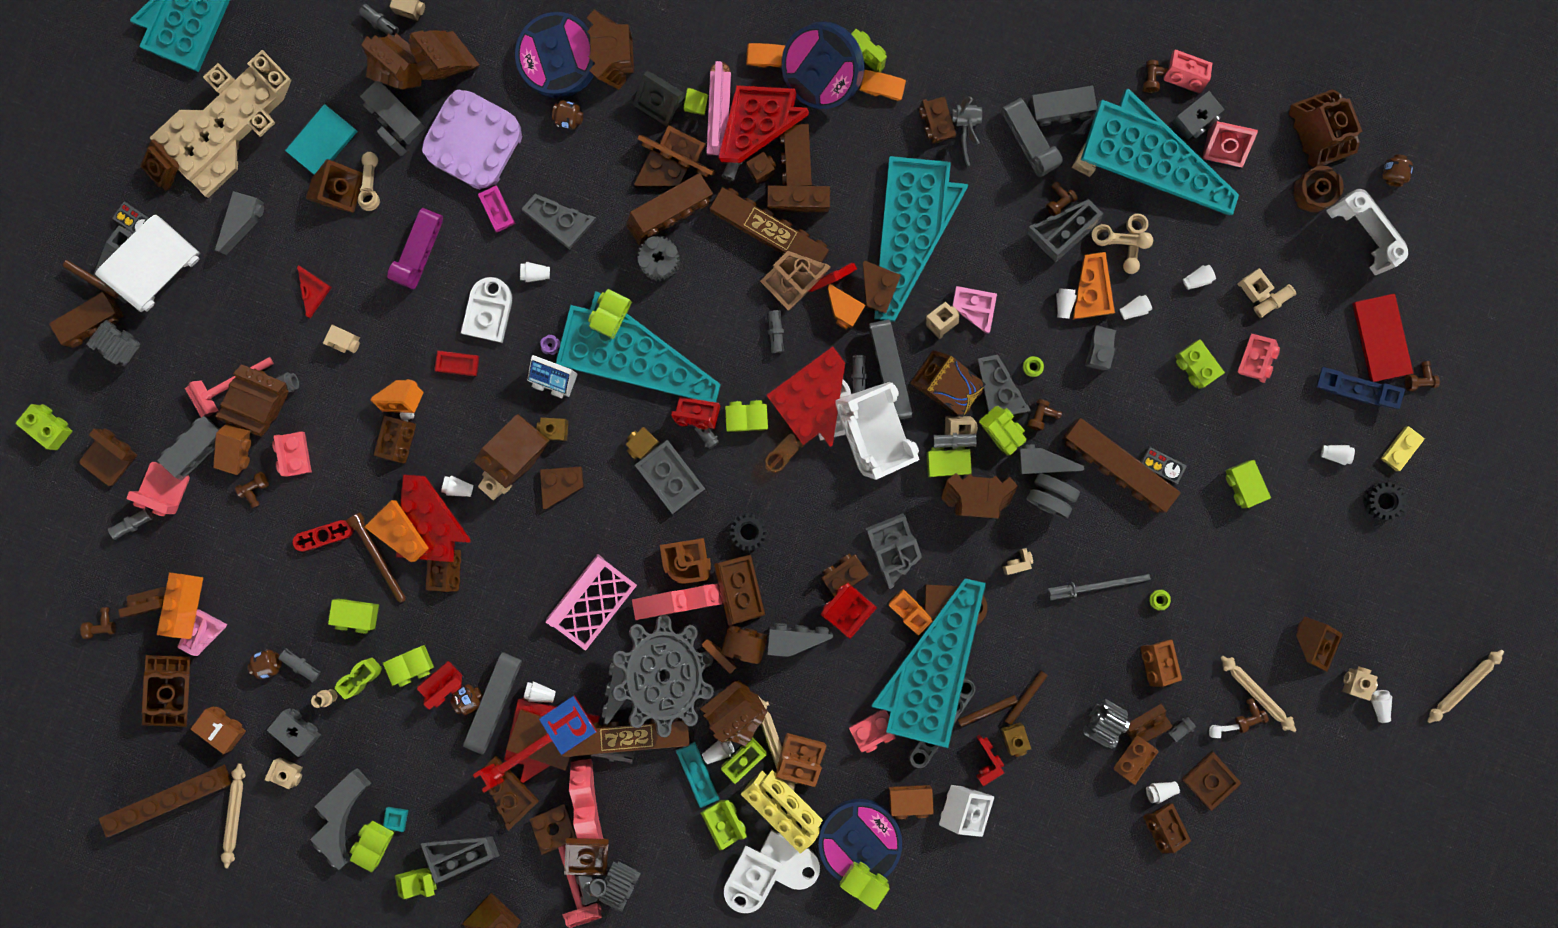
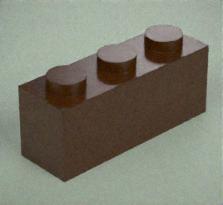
M809 124L794 125L780 135V144H785V152H781V163L786 165V172L782 173V183L787 186H812Z
M768 186V210L771 212H829L830 186Z
M102 292L52 321L49 325L61 345L73 348L81 345L84 339L92 337L100 324L105 320L115 325L124 315L115 299Z

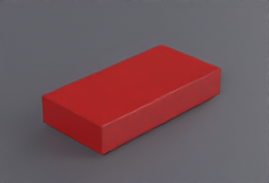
M437 351L435 371L477 377L479 356Z

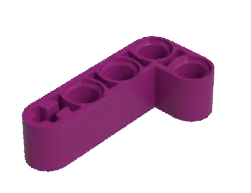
M425 208L419 211L399 262L394 261L388 270V279L410 289L416 288L441 228L443 215Z

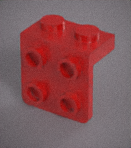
M847 583L837 590L836 596L832 601L825 604L821 615L851 639L877 607Z

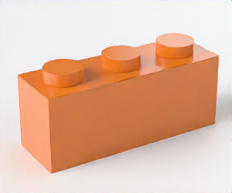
M169 573L157 635L183 639L192 638L203 577Z

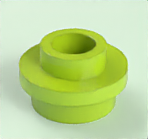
M1032 356L1024 361L1023 370L1026 375L1037 377L1043 372L1044 364L1040 358ZM1031 363L1036 365L1035 371L1030 369Z
M1155 590L1151 593L1149 602L1154 609L1165 610L1169 607L1171 598L1166 591ZM1158 596H1161L1163 599L1160 604L1156 601Z

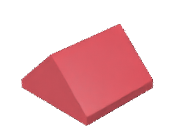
M1217 121L1208 129L1203 159L1243 168L1258 130Z

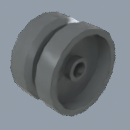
M1038 473L1034 483L1036 487L1044 492L1036 489L1030 490L1026 500L1045 512L1068 519L1072 508L1064 501L1076 502L1080 491L1056 478Z

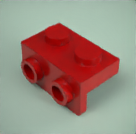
M680 397L677 409L672 411L671 416L676 424L681 426H688L689 424L703 430L708 428L715 429L720 404Z
M449 661L442 665L417 687V690L425 697L424 705L429 710L433 706L438 707L445 700V696L450 692L452 694L461 687L462 674Z

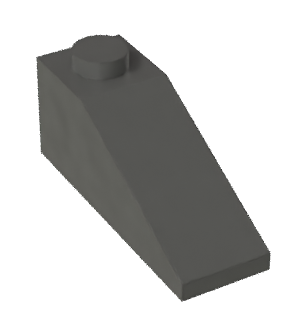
M233 191L215 250L227 255L256 225L259 217L263 215L264 202L255 197Z
M1035 444L1022 445L1023 449L1017 450L1019 475L1084 470L1083 465L1045 449L1035 448Z

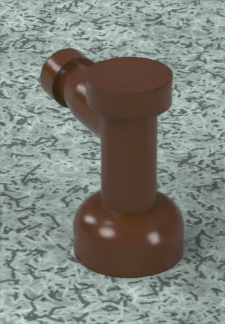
M1157 60L1147 61L1148 78L1143 84V91L1147 93L1158 92L1160 84L1156 81V75H1165L1169 68L1158 67L1159 62Z
M1057 181L1051 187L1061 199L1058 202H1049L1046 205V209L1051 216H1056L1071 201L1075 202L1078 200L1077 195L1072 190L1066 192Z
M1430 361L1421 362L1423 378H1418L1416 375L1406 376L1405 388L1407 391H1415L1421 386L1439 387L1440 379L1437 375L1432 376Z
M1038 399V407L1034 419H1030L1027 426L1034 430L1043 431L1044 423L1042 419L1044 414L1059 420L1062 412L1049 408L1050 403L1048 401Z
M259 472L254 475V480L242 486H236L235 490L239 497L246 496L247 500L251 503V507L254 508L260 504L252 490L257 487L264 489L269 486V482L264 473Z
M100 608V625L94 626L90 622L81 624L80 631L83 639H90L94 634L99 633L115 634L116 624L115 622H110L109 608Z
M1254 697L1246 700L1252 716L1246 719L1243 716L1235 718V724H1239L1238 730L1240 733L1247 732L1249 726L1269 722L1267 713L1264 710L1259 711Z

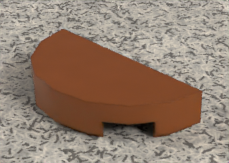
M706 639L702 647L729 673H732L736 669L732 659L721 654L722 649L710 640Z

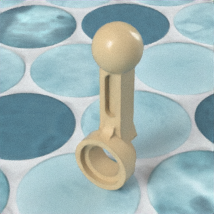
M366 152L361 159L364 170L358 203L362 209L372 211L380 203L379 196L373 191L374 170L378 164V157L372 152ZM366 196H373L371 201L363 202Z
M1142 214L1132 215L1126 224L1129 231L1128 234L1140 235L1144 233L1148 228L1147 218ZM1132 222H1140L1141 230H1135L1132 227ZM1129 245L1128 256L1123 264V268L1128 274H1134L1140 268V263L1137 260V245Z
M1105 224L1096 226L1092 231L1093 241L1100 246L1125 244L1137 245L1141 249H1148L1153 244L1152 235L1146 232L1140 235L1113 233L1112 229ZM1101 232L1109 234L1108 238L1102 241L1098 240V235Z

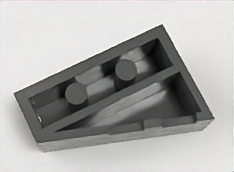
M1088 199L1056 216L1048 217L1045 221L1029 226L1027 235L1056 263L1101 222L1103 213Z
M492 836L421 843L435 884L500 856Z

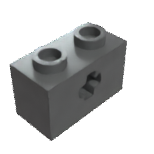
M1208 91L1179 114L1172 123L1186 140H1189L1192 136L1196 139L1206 131L1203 127L1208 123L1212 126L1221 119L1219 114L1225 109Z
M289 708L282 711L267 731L297 757H300L311 748L321 734L317 732L318 729L315 725L304 721L301 718L302 715L297 710ZM295 727L298 729V731H296V733L298 734L296 735L293 733V731H295V729L293 728Z

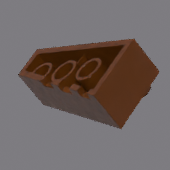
M699 173L631 211L626 226L640 246L648 238L671 227L680 219L690 216L694 210L706 207L710 204L713 193Z

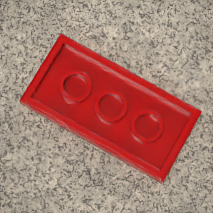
M1395 294L1352 303L1370 381L1376 382L1413 374Z

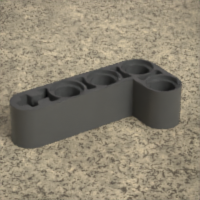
M1019 98L1002 107V114L1036 175L1042 177L1058 168L1062 163L1061 154L1055 146L1050 148L1024 100Z

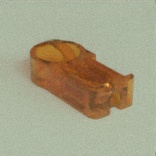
M789 434L773 452L768 454L765 459V467L772 473L782 471L789 462L788 459L799 450L798 447L802 448L803 444L793 434ZM778 455V457L769 466L768 460L770 456ZM781 459L783 460V465L779 469H772Z

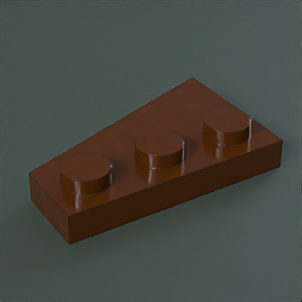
M495 756L485 767L493 763L495 766L497 764L501 765L503 762ZM510 770L506 771L505 775L502 776L504 782L488 790L497 804V810L502 815L508 831L539 801Z

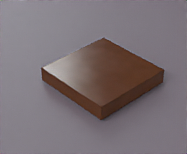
M1212 751L1182 778L1184 783L1210 811L1216 808L1242 784Z
M566 838L564 875H606L609 839Z

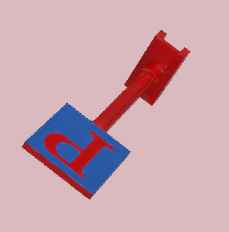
M575 695L539 719L547 731L545 736L503 764L495 766L493 763L473 774L474 778L481 776L487 785L482 789L484 793L504 782L502 776L505 775L506 771L551 741L554 742L560 754L563 755L597 732Z

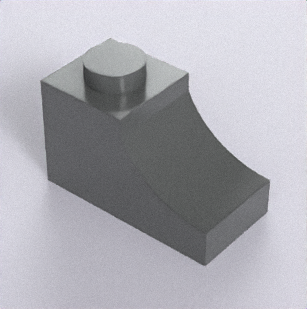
M1100 326L1094 327L1085 366L1103 371L1111 368L1115 351L1114 339L1116 330Z

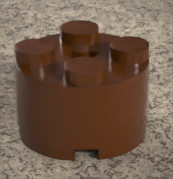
M1317 166L1300 176L1294 185V198L1297 206L1309 212H1319L1333 205L1343 193L1344 184L1342 177L1328 166Z
M728 625L721 654L731 658H738L741 661L761 664L768 635L758 633L753 629L745 628L744 630L738 626Z

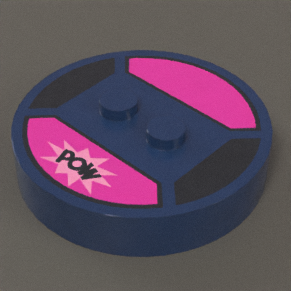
M564 12L542 14L530 21L520 33L515 48V61L522 78L535 91L552 98L572 96L584 89L594 77L589 70L595 64L588 57L591 54L590 34L587 33L588 27L577 17Z
M815 22L795 32L786 43L782 54V72L788 88L796 90V98L813 108L830 109L842 104L856 93L864 75V59L859 44L845 28L831 22Z
M852 799L835 806L824 818L818 836L819 853L824 866L836 879L841 881L853 862L858 864L862 862L870 868L871 873L875 875L879 873L885 878L895 869L902 852V836L895 818L891 816V813L885 807L867 799Z

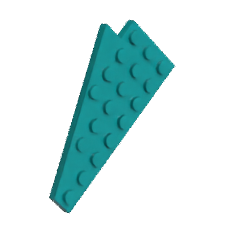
M150 0L130 19L133 24L147 29L139 47L199 72L230 0Z
M1124 90L1119 106L1105 100L1099 101L1081 157L1082 161L1227 215L1234 213L1239 194L1131 90Z
M889 157L879 266L898 273L901 277L886 314L875 310L874 320L883 321L890 319L892 322L896 320L968 188V184L949 182L951 162Z
M595 291L591 310L573 305L570 306L556 364L569 369L686 398L717 402L720 383L628 314L624 317L614 339L591 329L588 319L592 311H596L600 305L597 303L601 295L599 292Z
M970 579L963 580L872 704V707L891 712L886 730L887 733L949 748L986 583Z

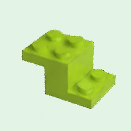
M855 29L851 35L860 46L864 62L875 72L881 73L884 70L887 59L885 50L879 45L875 46L865 32Z

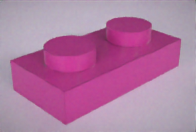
M497 185L478 194L496 232L515 224Z

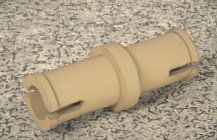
M1288 284L1277 293L1270 294L1271 296L1253 307L1257 316L1262 318L1273 309L1280 308L1282 303L1296 295V291Z
M333 689L322 690L312 697L311 704L316 708L327 707L333 701H336L338 697L337 692Z

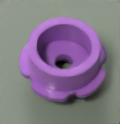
M547 335L540 341L542 352L551 355L556 354L558 348H560L559 339H556L554 335Z

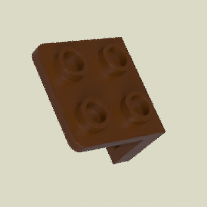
M93 429L89 436L95 441L80 459V464L106 485L113 486L136 458L137 454L131 450L128 444L116 439L115 435L108 429Z

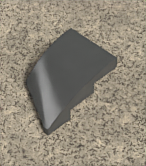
M903 513L865 528L877 563L889 589L893 588L894 583L922 558L917 540L911 534Z

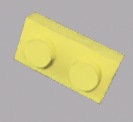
M1406 426L1381 457V460L1395 471H1401L1425 438L1409 426Z

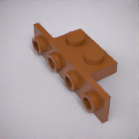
M668 126L660 144L645 136H638V140L642 141V146L653 150L655 147L661 150L660 154L669 159L673 156L679 159V164L687 168L690 165L698 168L696 172L708 177L709 174L715 175L716 171L698 163L706 143L678 129Z

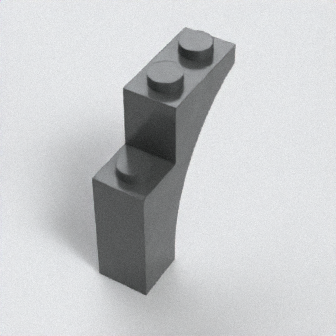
M358 768L349 773L314 806L317 809L318 815L322 819L327 820L328 823L310 840L313 842L314 848L322 852L327 857L328 863L338 870L351 859L345 840L348 815L359 795L371 784Z

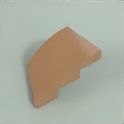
M787 251L760 282L790 311L831 267L828 264Z

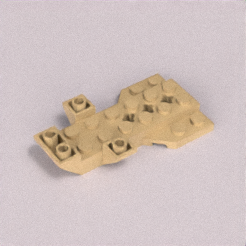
M263 50L247 63L250 67L236 80L217 63L203 78L220 95L204 110H179L150 137L151 140L155 139L157 143L164 146L166 153L178 162L179 171L207 198L238 171L237 150H239V141L252 129L261 137L275 124L269 113L284 100L291 83V79ZM223 122L224 127L220 128V123ZM208 136L209 141L205 142V138ZM193 150L194 155L190 156V152Z

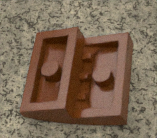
M786 733L779 757L776 777L815 787L822 769L820 763L826 749V744Z

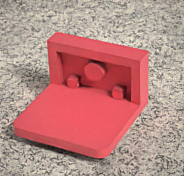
M151 462L139 491H129L126 499L133 501V505L136 507L153 509L152 513L159 516L176 514L190 477L187 475L183 480H179L160 463Z

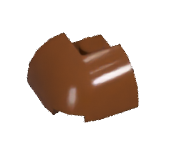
M704 538L660 545L663 568L665 573H668L673 580L678 583L705 581L709 578L711 563L710 558H707Z

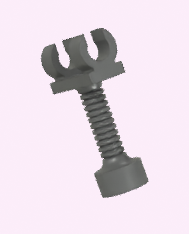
M591 875L575 876L582 893V897H580L582 905L598 901L597 897L605 894L607 886L603 880H592Z

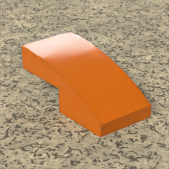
M749 43L747 44L746 65L763 68L767 66L782 68V54L785 46Z
M864 70L859 90L874 96L882 95L900 101L902 100L906 80L880 72Z
M904 589L889 602V606L903 618V622L918 636L933 622L926 611Z

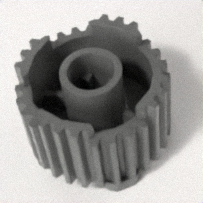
M652 236L647 241H644L645 244H641L642 248H639L640 252H638L639 256H637L638 263L648 278L661 281V279L665 280L666 277L669 279L670 275L673 276V274L677 273L676 270H679L678 266H680V255L677 247L671 240L668 241L667 238L664 239L662 236L661 238ZM661 255L664 260H659L656 263L655 257Z
M107 320L100 324L87 342L89 348L93 350L98 348V352L104 355V358L114 364L120 363L124 367L140 345L133 335L125 330L120 332L114 324Z
M1104 699L1102 701L1103 704H1095L1092 711H1090V724L1088 727H1084L1083 733L1101 745L1113 749L1119 741L1118 738L1121 732L1125 733L1128 730L1130 722L1127 720L1128 712Z
M613 861L604 880L607 886L606 892L597 898H599V901L622 912L627 902L626 899H629L634 889V885L631 883L636 884L641 873L619 861L618 863Z

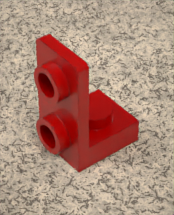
M981 735L976 736L993 763L992 766L986 765L981 768L979 774L976 775L980 783L985 786L1004 774L1001 768L1004 764L998 755L994 757L991 749L993 746L988 738L983 739Z

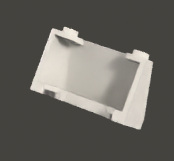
M1356 189L1326 210L1331 218L1343 216L1346 221L1355 215L1379 246V248L1371 253L1375 257V261L1369 268L1374 275L1397 267L1407 258L1408 248L1405 241L1365 190Z
M153 215L98 268L95 275L140 312L148 311L155 304L153 301L154 295L182 267L188 265L192 267L195 265L201 253L162 218Z
M891 382L844 396L835 401L857 466L864 476L873 479H879L919 460L917 454L919 450L916 443L906 439L893 403L897 401L899 393L896 386Z

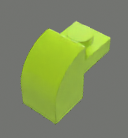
M430 868L417 869L395 875L399 897L407 899L420 894L425 897L435 895L434 890L437 887Z

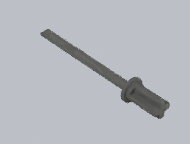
M1147 574L1077 587L1071 582L1070 585L1048 588V598H1050V601L1068 597L1075 599L1079 592L1151 580V578Z

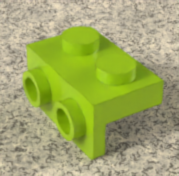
M720 800L701 812L719 850H723L737 840L747 837L745 826L738 820L735 814L736 808L729 800Z

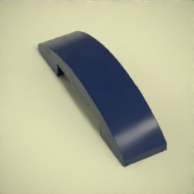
M1325 367L1321 368L1316 386L1336 395L1394 409H1400L1405 389L1385 383L1378 384L1345 375L1343 372Z

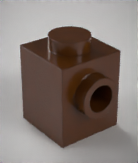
M764 152L746 162L747 170L757 185L775 175V162L770 155L767 157Z

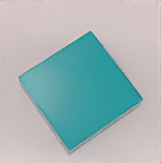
M387 807L383 826L389 830L404 832L408 810Z

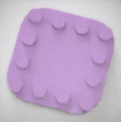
M455 90L444 102L429 129L422 151L436 168L480 190L481 188L496 185L499 182V176L518 143H521V127L517 119L508 111L472 92Z

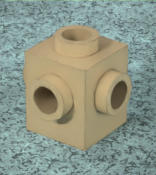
M484 471L482 474L484 478L478 486L494 500L502 493L506 494L512 487V484L504 488Z
M1358 666L1357 670L1349 668V671L1344 676L1342 692L1370 701L1372 693L1377 689L1378 677L1371 675V670Z

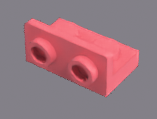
M1175 49L1171 54L1169 69L1164 76V81L1196 93H1202L1210 81L1212 63Z
M1251 333L1238 373L1259 379L1260 382L1265 383L1266 378H1270L1273 371L1272 361L1277 359L1280 347H1278L1277 341Z
M305 432L274 435L272 446L274 452L277 453L278 461H276V468L281 476L289 477L312 472Z
M882 709L849 727L861 752L866 751V753H869L877 748V744L883 741L888 743L896 738L895 734L886 732L890 718L886 710Z

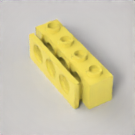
M773 770L768 775L761 771L748 783L741 793L800 854L814 843L821 829L819 826L823 820L781 778H777ZM766 791L771 794L772 799L766 794ZM781 806L786 809L787 814L781 809ZM796 821L801 824L802 829L796 824Z

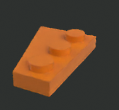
M1106 252L1083 256L1073 320L1114 314Z
M391 500L365 526L367 530L410 562H415L429 549L397 501Z

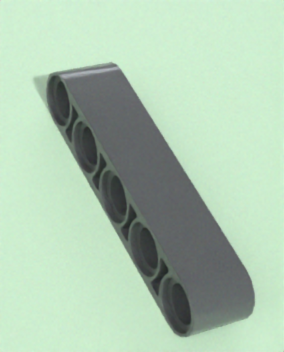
M887 319L870 323L869 328L882 384L891 382L898 390L897 401L893 403L899 420L912 418V410L891 321Z
M502 652L463 747L482 755L485 753L522 660Z
M964 678V682L969 683L970 688L968 692L961 693L954 723L975 692L974 683L968 678ZM916 740L909 751L911 764L916 768L925 767L939 746L934 744L928 745L925 742ZM918 752L924 754V758L920 762L913 760L914 755Z

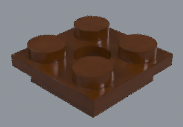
M155 139L151 140L140 167L158 187H163L167 191L174 181L177 170H179V164L166 153L162 144L157 143Z
M565 804L530 819L541 855L566 845V838H577ZM557 824L559 831L556 835L552 836L550 828L552 825Z

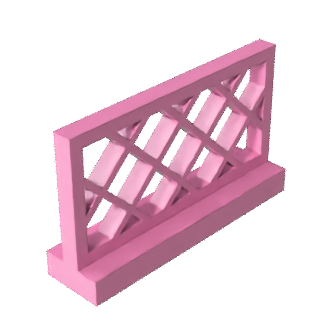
M716 61L715 71H710L707 155H719L729 118L731 72H724L722 62Z
M597 554L546 618V623L555 627L586 651L637 584ZM604 567L612 571V580L600 581V572ZM625 581L630 587L626 592L617 593L615 582ZM613 583L615 594L602 595L601 584ZM599 584L600 596L588 597L587 588L590 585ZM585 592V598H580ZM615 597L616 605L612 609L604 610L603 598ZM600 599L602 610L589 612L588 600ZM586 601L587 612L575 613L574 605L576 602ZM602 613V623L591 626L590 615ZM588 615L589 626L577 628L575 617ZM573 617L574 628L565 629L559 625L564 618ZM577 631H590V638L585 644L578 639Z

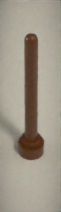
M361 512L353 515L346 522L353 530H357L397 601L400 603L404 602L406 598L364 527L365 519Z

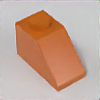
M830 284L827 292L834 319L837 320L836 324L844 329H847V327L852 329L865 305Z
M396 380L372 396L371 401L382 412L415 413L424 392L413 380Z

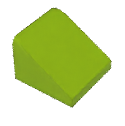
M687 88L684 111L705 115L708 94Z

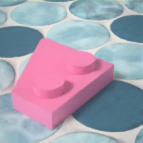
M956 286L952 306L957 309L958 313L982 331L990 333L997 294Z
M197 609L192 638H181L178 648L190 655L198 656L226 628L227 624Z

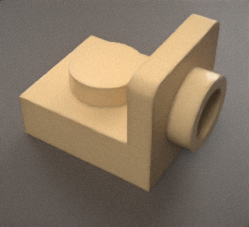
M1026 548L1020 549L1022 562L1019 559L1007 561L1008 565L1002 566L1004 574L1008 575L1032 569L1033 557L1031 552H1027Z

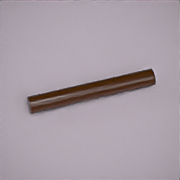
M66 260L63 263L64 268L113 298L119 296L106 283L72 262Z
M1040 671L1004 721L1010 725L1013 724L1047 678V674Z
M1013 695L958 719V722L963 727L1016 704L1018 701L1016 696Z

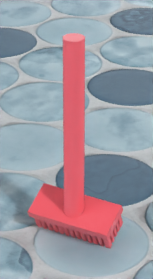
M268 357L250 368L262 371L274 363ZM235 376L208 391L202 381L189 383L190 385L185 390H187L186 392H188L187 394L192 399L191 401H193L201 418L219 412L212 397L227 390L229 383Z
M566 845L558 848L564 868ZM567 875L577 910L562 914L566 926L573 928L574 926L576 927L602 918L600 911L602 909L598 903L586 907L582 905L580 898L582 895L575 875Z

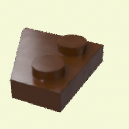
M651 150L634 186L637 188L649 186L654 188H662L664 186L674 188L683 182L689 169Z
M864 261L866 307L886 314L901 275Z
M582 467L540 470L543 509L550 508L557 502L584 488Z

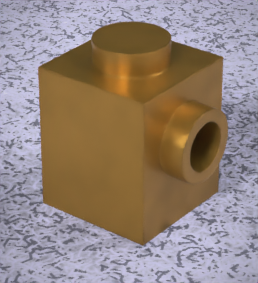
M541 418L540 422L537 423L536 430L548 440L567 441L568 420Z
M643 427L640 431L637 432L635 430L628 436L626 445L629 449L627 452L634 459L639 457L642 460L660 442Z
M1019 722L1001 728L1008 753L1011 756L1015 755V757L1027 754L1026 751L1030 750L1031 747L1024 725Z

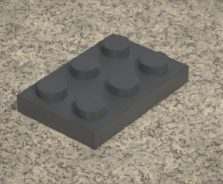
M668 440L635 464L636 468L672 514L705 490L704 486Z

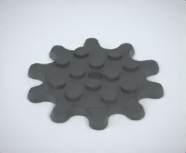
M660 615L657 618L656 627L652 634L647 633L639 624L633 625L629 629V636L633 642L632 650L629 653L618 651L612 656V663L621 668L624 674L622 683L612 689V697L617 701L625 699L631 701L632 712L628 721L634 728L641 727L647 719L652 718L655 722L656 733L660 737L665 738L670 735L671 725L675 718H681L687 726H694L698 720V716L694 711V702L698 698L710 699L714 692L713 687L702 679V672L706 667L712 665L713 656L707 651L698 653L693 647L694 640L697 637V629L693 625H688L680 634H676L671 628V619L667 615ZM663 670L665 672L666 678L664 681H660L659 671Z

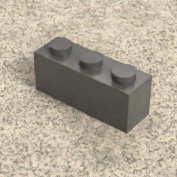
M375 81L360 96L365 101L363 106L371 114L375 111L379 115L377 120L385 128L390 126L394 130L391 134L399 142L404 140L409 145L426 128L379 81Z
M1093 86L1032 95L1029 100L1031 114L1039 126H1047L1054 121L1067 123L1073 118L1086 120L1091 118L1097 110Z
M205 416L195 420L191 425L192 427L186 433H182L171 448L165 449L157 460L179 480H183L215 449L216 433L220 429Z

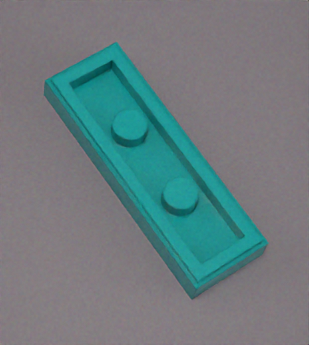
M694 741L689 746L676 749L699 807L702 808L718 801L719 796L696 742Z

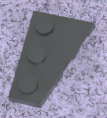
M534 194L522 208V212L569 250L596 221V217L587 216L573 208L569 209L537 194Z
M999 355L977 359L980 378L986 383L983 392L988 414L995 406H999L1002 409L1007 408L1013 415L1031 411L1023 400L1019 389L1016 388L1010 378V374Z

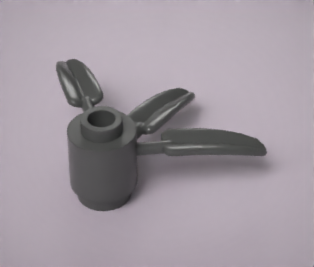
M970 96L964 98L960 105H956V109H952V122H956V126H963L961 145L967 166H970L966 147L967 131L970 140L975 145L979 144L980 142L972 127L982 122V107L969 105L973 100Z

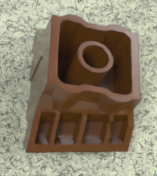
M594 9L587 17L594 24L587 31L590 34L591 54L588 57L595 62L589 71L604 83L620 89L626 83V73H634L633 38L630 26L628 24L619 25Z
M421 30L410 34L411 38L408 39L410 50L415 57L417 70L423 80L445 79L480 66L454 31L430 30L424 32Z
M397 33L394 37L388 34L387 37L380 38L374 35L372 40L368 36L365 38L361 46L367 57L366 77L400 89L421 86L422 77L417 70V62L410 50V44Z
M1332 89L1291 104L1289 116L1295 118L1293 128L1297 130L1303 146L1302 151L1309 154L1307 164L1313 167L1323 166L1357 153L1360 144L1357 136L1363 131L1350 98H1342L1341 93Z
M241 364L233 373L235 378L229 383L227 394L220 404L221 409L215 416L220 421L249 430L250 433L262 437L269 429L271 422L277 419L289 391L285 382L268 376L263 371L251 369Z
M955 473L947 480L941 498L948 507H956L955 515L999 518L1000 511L1010 504L1017 485L1011 477L1002 483L997 476L983 478L973 477L969 474L962 480Z
M146 655L142 725L187 727L190 657Z
M735 681L730 686H727L725 690L718 693L716 697L700 708L705 713L703 716L708 720L710 724L709 729L715 733L713 735L722 743L733 741L743 746L750 742L757 727L763 722L767 714V710L759 696L751 692L749 687L741 681Z

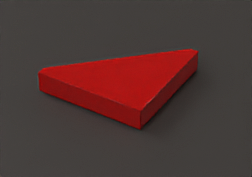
M850 263L838 271L836 270L824 276L809 290V293L857 270L855 263Z
M298 265L300 288L306 310L305 315L311 318L332 287Z

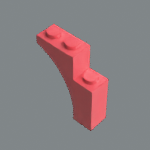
M712 584L632 599L635 620L722 605L723 600L719 584Z
M592 759L571 762L569 792L574 807L573 825L577 838L603 839L595 796Z

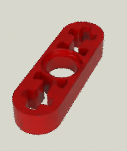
M346 520L336 521L298 533L293 538V546L298 551H309L347 539L352 536L354 530L352 527H349ZM341 524L347 526L348 530L345 531V535L343 533L334 534L333 530L341 529ZM321 530L328 532L329 536L325 542L320 541L318 538ZM302 537L303 539L313 537L314 541L305 543V547L299 544L302 541Z

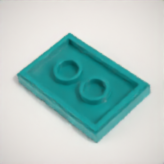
M324 104L285 151L315 175L325 160L333 161L358 131Z

